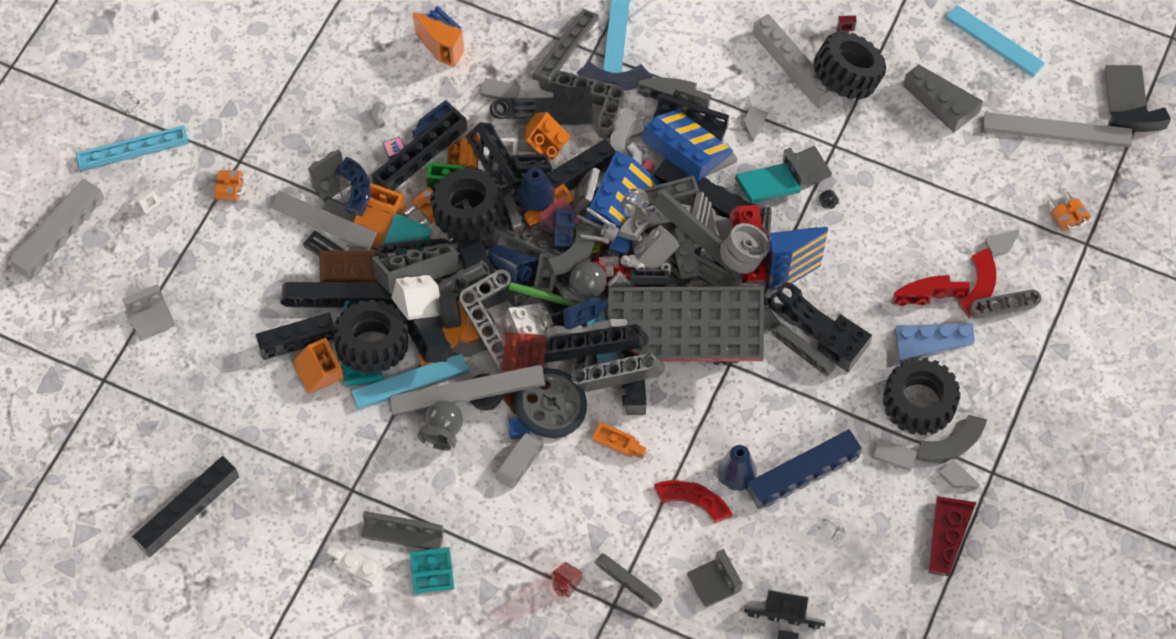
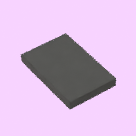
M1106 65L1104 69L1110 115L1142 106L1147 108L1142 65Z

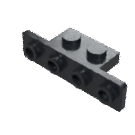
M768 589L765 609L750 606L744 607V612L748 613L747 616L759 618L762 615L767 616L770 621L780 622V619L788 620V624L800 626V623L808 624L809 628L820 629L821 626L825 627L826 625L825 620L806 617L808 596Z

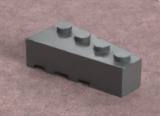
M919 64L905 75L903 86L954 133L981 111L983 100Z
M449 243L424 247V251L407 250V254L396 256V253L388 254L387 258L379 259V256L372 257L374 277L389 294L393 293L395 279L430 275L434 280L459 271L457 251Z

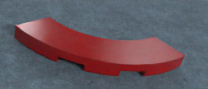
M988 248L971 257L976 269L977 281L971 293L959 302L968 319L973 317L969 312L970 305L975 300L991 297L996 285V265ZM977 306L975 309L981 311L983 308Z
M668 480L654 484L661 503L684 501L694 504L704 510L714 524L733 516L724 500L701 484L679 480Z

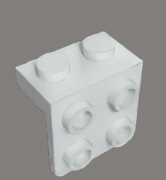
M543 303L508 308L502 319L503 328L507 331L509 342L515 352H517V347L522 342L548 338L546 330L552 328Z

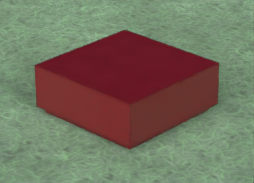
M856 15L838 16L837 31H855Z

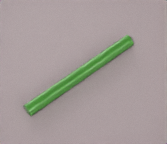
M512 282L509 286V290L570 307L579 303L575 300L570 302L563 296Z

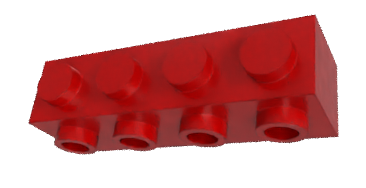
M759 205L737 206L732 209L730 222L733 228L738 224L745 223L758 227L762 231ZM766 256L753 272L743 273L740 277L742 284H756L769 280Z

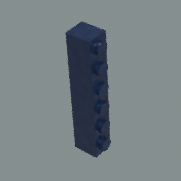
M850 429L748 481L746 490L758 509L763 506L769 507L776 499L788 497L793 490L797 488L799 490L803 489L812 480L818 481L826 473L839 470L843 464L856 461L860 457L862 447Z

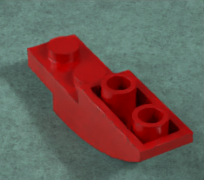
M950 275L919 279L896 290L892 297V304L899 306L908 304L924 306L930 304L932 297L937 299L945 297L961 299L968 296L970 282H950Z

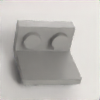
M158 284L122 299L140 340L175 325Z

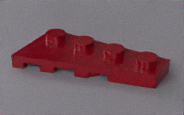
M936 497L928 573L949 576L977 502Z

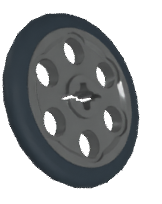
M546 368L543 369L544 381L549 384V389L543 390L540 387L516 391L514 400L516 414L521 423L536 435L545 438L564 437L573 433L584 421L587 412L586 394L582 388L573 383L570 374L558 369ZM565 385L568 388V393H560L558 387ZM535 395L537 402L534 404L529 403L527 396ZM551 400H554V401H555V402H554V405H551V406H548V405H547L548 401H551ZM573 403L575 410L572 412L567 411L565 404ZM536 412L542 413L544 420H535L533 414ZM553 417H561L563 424H554Z

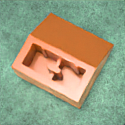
M547 112L535 113L525 126V141L538 154H547L550 164H552L571 138Z
M476 134L473 138L476 143L480 144V136ZM466 137L449 145L447 164L462 165L473 170L478 169L479 158Z
M326 338L308 345L292 361L308 395L344 379L342 369Z

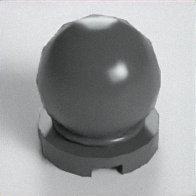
M592 261L579 263L571 270L569 285L564 284L560 294L570 302L574 299L579 303L597 297L605 290L606 273L600 265Z
M438 401L431 405L425 413V425L420 427L417 437L424 444L425 441L434 444V449L450 451L451 447L455 448L457 439L455 435L459 433L463 426V416L457 405L449 401Z

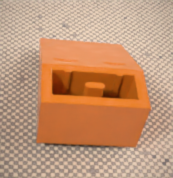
M413 12L416 36L439 62L455 68L464 53L463 32L457 27H451L442 21L433 20L424 14Z
M370 183L371 193L367 208L362 216L356 215L354 223L377 232L372 248L378 250L386 238L394 215L402 214L405 208L404 194Z

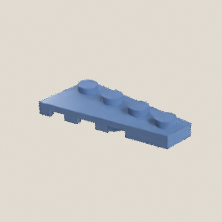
M973 324L896 325L895 328L899 363L911 358H922L923 355L931 353L937 354L947 349L953 350L972 345L975 342Z

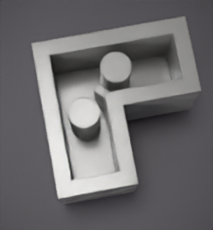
M661 225L653 229L650 234L644 231L637 241L632 240L631 243L637 260L650 270H657L680 246L677 238Z

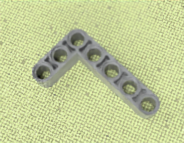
M505 270L494 272L464 289L460 294L461 306L501 373L514 371L516 363L481 302L509 286L511 277ZM499 275H504L507 278V282L499 284L496 278ZM481 285H488L491 289L490 292L487 294L481 293L479 289ZM471 294L474 300L471 303H465L463 296ZM474 311H481L484 315L483 318L475 320L472 316ZM485 327H489L493 330V334L486 337L482 334V330ZM500 344L503 350L501 353L496 354L492 351V346ZM503 361H510L512 368L504 370L501 366Z

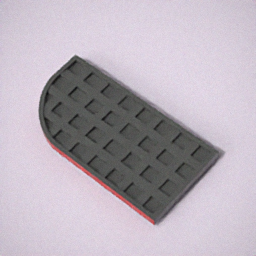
M764 286L609 287L608 319L627 320V325L638 324L648 335L649 340L646 346L628 350L635 356L651 353L662 362L763 361Z

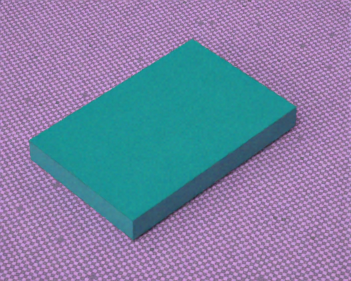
M785 163L735 175L736 182L751 204L801 192L800 185Z

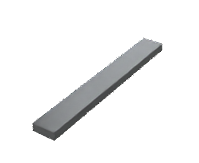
M989 112L984 114L983 131L1128 148L1132 145V129Z
M538 365L390 396L393 416L427 410L438 401H449L456 404L544 386L543 367Z

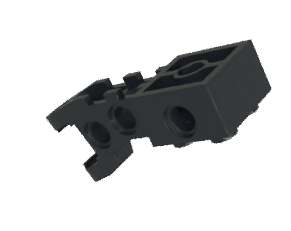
M590 86L553 88V97L499 98L489 106V114L494 119L532 118L535 113L547 112L551 117H554V120L560 126L593 125L592 88ZM497 105L503 107V113L497 110Z
M783 283L769 297V307L792 326L795 325L803 330V333L807 336L817 339L819 341L817 350L847 372L852 369L870 345L871 333L841 314L834 321L803 297L802 291L792 283ZM784 288H788L791 291V297L783 293ZM775 297H778V299L783 303L782 306H778L775 304Z

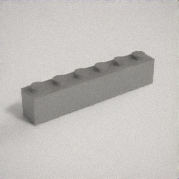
M766 14L756 20L752 33L754 37L811 102L819 109L832 101L834 93L830 91L829 87H825L822 84V80L818 79L812 62L769 14Z
M83 178L10 259L13 268L30 280L38 275L42 267L53 259L54 254L59 248L66 244L68 238L78 231L79 226L84 221L89 219L95 208L102 204L104 196L101 189Z

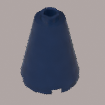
M531 168L527 171L517 191L518 201L526 210L542 212L553 204L555 189L543 170Z
M499 245L489 250L488 258L497 271H507L511 277L510 283L531 286L530 281L536 279L539 263L534 256Z
M743 445L734 446L718 465L717 472L720 482L734 491L746 489L747 482L757 476L755 462L749 449Z

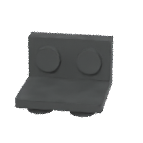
M815 146L798 153H794L791 147L784 150L782 162L785 163L801 189L832 176V172Z
M339 149L328 153L325 158L314 162L308 168L312 187L324 202L351 186L349 180L337 172V169L343 162L342 153Z
M724 549L716 552L714 560L687 572V576L705 608L741 592L743 583Z

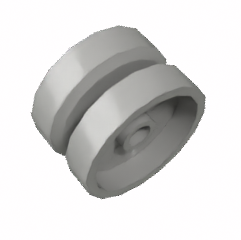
M742 223L736 225L721 244L720 255L729 268L738 273L747 274L753 272L758 267L761 260L769 252L770 245L768 238L758 227Z

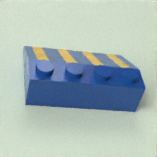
M679 110L656 116L644 127L642 141L687 175L695 176L697 182L728 158L734 151Z
M616 150L589 208L609 222L616 224L615 227L620 230L621 226L630 216H634L641 212V209H644L640 189L662 183L635 159ZM587 211L585 218L602 226L604 225L602 221Z
M828 227L770 233V247L766 255L769 278L767 280L768 289L778 290L786 282L793 284L821 267Z

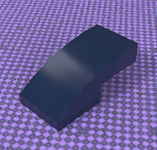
M556 208L553 249L568 250L573 245L575 211Z

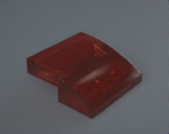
M506 332L502 371L509 372L538 365L543 367L546 336Z

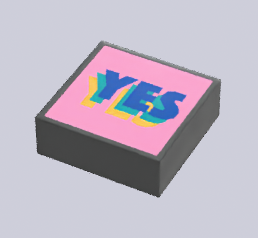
M400 136L382 142L389 160L404 148Z

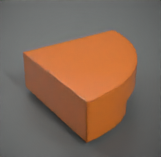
M468 322L460 337V342L464 343L480 338L474 326Z

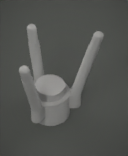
M590 208L586 210L604 223L603 226L581 215L576 216L578 219L601 229L600 235L603 236L597 237L581 234L580 238L602 241L606 244L609 241L614 242L619 228L615 227L616 224L609 222Z

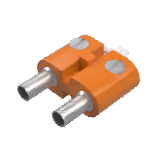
M219 170L218 174H207V180H217L218 184L215 185V190H204L203 195L215 196L216 200L238 201L244 190L249 188V183H246L242 170Z
M427 187L411 200L413 204L403 211L408 216L418 209L424 216L418 221L422 225H425L427 222L432 224L435 221L431 205V193L433 190L430 187Z
M1070 192L1064 194L1068 201L1066 205L1064 203L1057 205L1053 198L1047 201L1052 208L1051 215L1063 231L1069 229L1083 230V225L1091 217L1078 198L1074 199Z

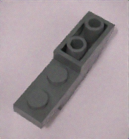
M651 78L638 82V94L646 98L650 97L658 100L660 93L706 108H709L711 105V94L696 90L697 83L675 78Z

